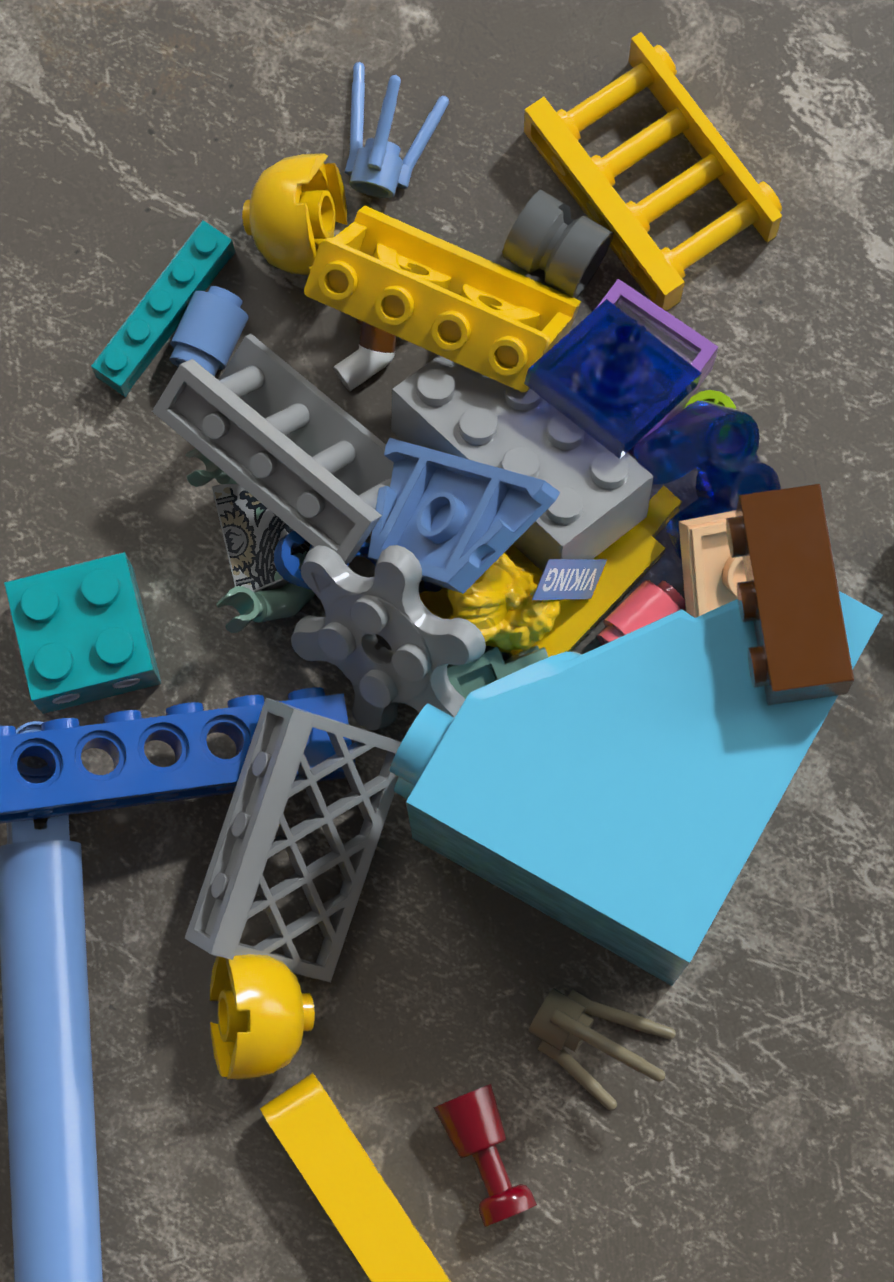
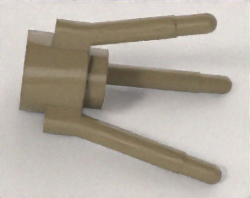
M554 988L542 1003L528 1030L529 1033L542 1040L538 1051L558 1062L588 1093L594 1096L608 1110L616 1109V1100L564 1050L565 1047L576 1052L582 1042L585 1041L657 1082L665 1079V1072L649 1063L646 1059L591 1029L594 1019L586 1014L669 1040L676 1036V1031L671 1027L592 1001L574 990L571 991L569 996H566Z

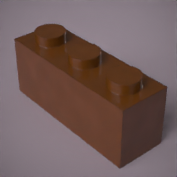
M820 484L740 495L735 512L736 517L726 518V530L731 557H743L746 581L737 583V598L742 622L753 621L757 646L749 647L747 651L753 687L764 686L767 705L847 694L854 682V675Z

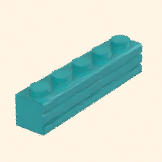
M201 221L91 365L95 377L124 397L128 395L133 385L177 329L194 292L206 291L224 265L235 254L232 239L207 222Z

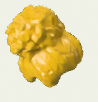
M505 553L464 594L444 587L437 592L424 591L419 594L421 601L432 614L442 619L462 618L470 621L481 631L485 638L486 646L498 647L499 651L504 653L518 649L529 650L536 641L542 640L546 632L551 631L554 620L560 613V603L558 600H532L542 572L537 570L531 563L520 562L514 556H507Z

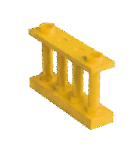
M640 32L631 38L629 63L633 67L631 70L568 112L563 109L556 112L547 99L542 97L525 109L524 133L587 217L614 232L610 244L612 250L648 298L665 311H668L681 302L685 283L683 280L685 269L751 224L754 225L763 239L769 242L777 236L782 219V214L780 213L782 206L776 193L766 182L762 181L758 184L676 78L677 70L667 51L660 45L653 47L643 33ZM648 87L667 114L602 158L598 155L590 157L578 142L581 139L580 132ZM680 133H683L702 157V160L635 204L633 201H629L625 204L612 187L615 185L614 178ZM718 178L737 203V206L672 250L667 247L660 250L647 233L650 231L649 224Z

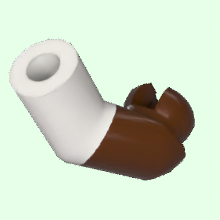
M357 318L356 322L361 325L359 349L333 367L338 378L349 391H352L391 363L395 356L397 336Z

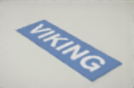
M548 559L532 600L591 599L607 559Z

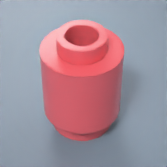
M645 580L603 621L605 628L597 635V638L601 645H604L681 609L685 610V599L666 581L662 580L658 585H655L651 581Z

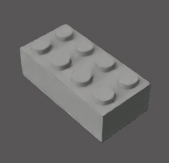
M438 355L392 389L391 431L401 441L545 480L560 491L557 500L513 543L542 572L546 567L548 559L595 558L647 517L654 476L540 374L535 378L527 392H520Z

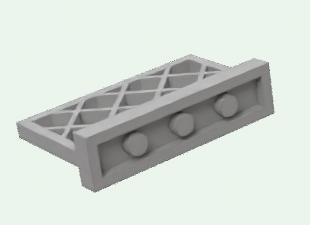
M266 698L185 939L209 954L233 960L234 956L268 955L283 961L293 973L331 983L395 793L394 787L398 776L389 770L402 741ZM314 727L328 733L336 754L310 769L304 755V750L311 729ZM343 737L357 742L347 747ZM373 747L387 750L379 776L363 785L353 759ZM342 766L352 792L326 806L316 781ZM305 788L316 814L290 829L283 814L287 800ZM358 804L364 818L360 834L343 844L333 819ZM322 826L332 851L306 867L296 841ZM285 849L295 874L269 889L263 876L267 859ZM338 864L344 877L340 893L322 904L312 879ZM302 886L312 911L285 926L275 902ZM265 909L275 933L255 946L239 943L247 919ZM318 924L324 940L317 961L313 963L302 960L297 953L292 939ZM282 946L285 955L273 951Z

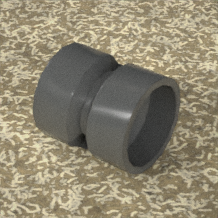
M539 190L526 204L510 230L502 250V257L528 273H532L539 268L542 269L545 274L546 284L564 294L577 298L589 284L602 263L612 242L614 232L587 216H581L576 220L571 219L570 206L545 191Z

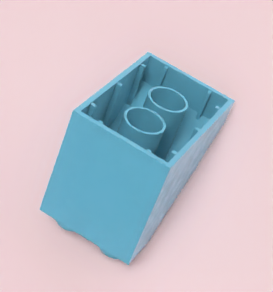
M839 591L853 670L883 615ZM738 599L696 618L681 609L584 654L563 652L538 661L470 692L455 718L427 703L406 733L394 756L389 771L398 776L394 792L407 799L406 806L414 840L673 986L695 955L838 695L767 705L764 686L754 688L749 671L747 651L749 647L757 646L753 621L742 622Z

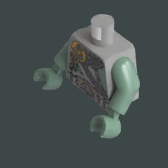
M196 448L187 452V457L199 458L206 466V471L195 470L187 475L190 485L195 487L203 486L213 479H216L221 484L212 486L235 587L230 589L217 602L216 606L221 608L224 605H230L240 613L239 616L234 617L225 625L227 631L238 633L251 621L259 623L295 616L316 594L313 590L293 585L284 580L277 572L274 563V550L278 541L293 529ZM307 541L299 547L291 549V555L299 558V569H301L304 558L309 551L310 543Z

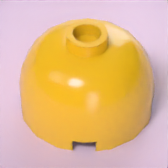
M324 153L287 157L267 168L257 180L252 190L251 199L246 200L243 205L242 220L247 235L253 236L256 247L269 264L291 274L309 276L320 243L326 238H334L335 221L347 225L345 189L340 171L335 163L324 164L328 157Z
M247 954L234 956L233 960L219 956L216 957L211 976L210 1001H218V1024L210 1022L214 1058L219 1074L222 1077H227V1079H252L272 1074L288 1065L299 1051L303 1031H312L314 1026L315 1012L311 994L301 993L296 975L283 961L271 956Z

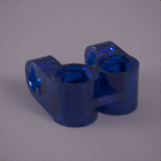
M696 401L689 404L682 412L644 437L636 444L633 450L635 460L654 476L653 485L675 481L697 467L698 469L695 483L698 499L669 520L666 526L667 534L677 557L681 560L679 521L734 511L737 508L740 495L781 489L779 476L775 470L769 465L760 462L756 452L759 448L760 434L758 425L753 417L743 411L710 401Z

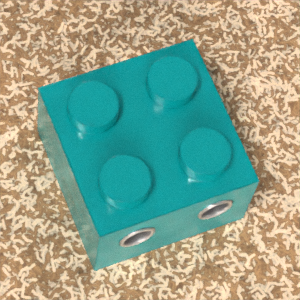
M125 552L4 582L31 701L42 714L162 684L134 568Z

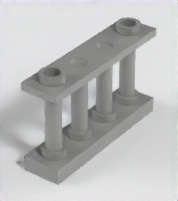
M252 334L244 337L219 380L193 359L180 364L152 410L156 416L312 546L321 545L333 549L341 556L346 565L353 560L382 517L376 511L378 490L384 486L390 487L394 465L393 461L384 456L386 444Z

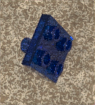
M606 299L528 369L524 384L621 459L697 387L702 373L647 331L643 325L638 324L637 320L629 317Z

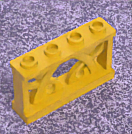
M363 206L358 210L354 222L334 238H326L320 243L304 287V294L309 298L520 392H527L535 378L551 359L556 360L559 357L582 302L367 206Z

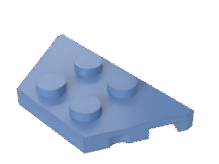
M389 438L385 446L384 456L394 462L390 487L384 486L378 490L376 511L382 517L372 530L368 557L377 562L381 552L391 545L405 547L419 560L422 568L421 580L464 594L557 500L560 491L545 480Z

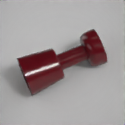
M491 1084L434 1107L460 1158L470 1155L474 1157L489 1197L483 1199L479 1204V1214L485 1227L537 1205L531 1190L526 1185L519 1184L512 1187L496 1145L504 1142L506 1135Z

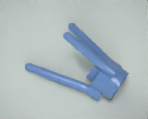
M357 62L353 66L350 152L344 173L351 176L349 185L358 192L379 198H392L397 187L408 188L412 170L449 104V99L446 96L439 97L402 160L399 157L401 148L388 141L401 83L399 76L392 75L389 78L386 95L383 100L375 138L367 139L365 147H363L365 66L363 63Z

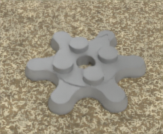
M321 545L311 548L301 566V575L305 583L321 600L326 617L309 615L303 617L296 624L291 638L292 647L295 652L305 660L327 661L341 669L351 681L355 692L352 714L358 724L367 730H378L392 724L397 717L399 702L408 704L419 713L429 703L455 718L465 698L451 685L447 676L448 664L464 665L478 660L484 654L486 644L481 631L466 619H442L427 609L421 601L418 592L419 583L422 578L421 565L415 555L405 547L391 545L384 549L375 567V577L370 578L354 573L333 549ZM376 634L382 636L389 643L392 651L385 647L379 650L374 647L378 643Z

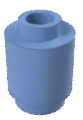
M210 286L208 292L195 291L170 342L174 348L170 361L179 367L180 364L193 359L214 377L217 370H224L249 318L247 313L240 308L243 301L232 292L217 286Z

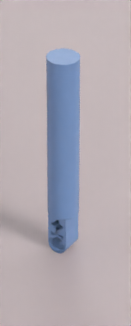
M33 721L25 723L16 729V734L42 731L41 724L44 722ZM21 760L17 763L20 775L28 782L43 783L51 778L49 765L35 769L26 766ZM69 815L48 818L41 830L34 829L33 820L6 823L7 844L0 846V961L14 1282H103L81 843L70 841Z

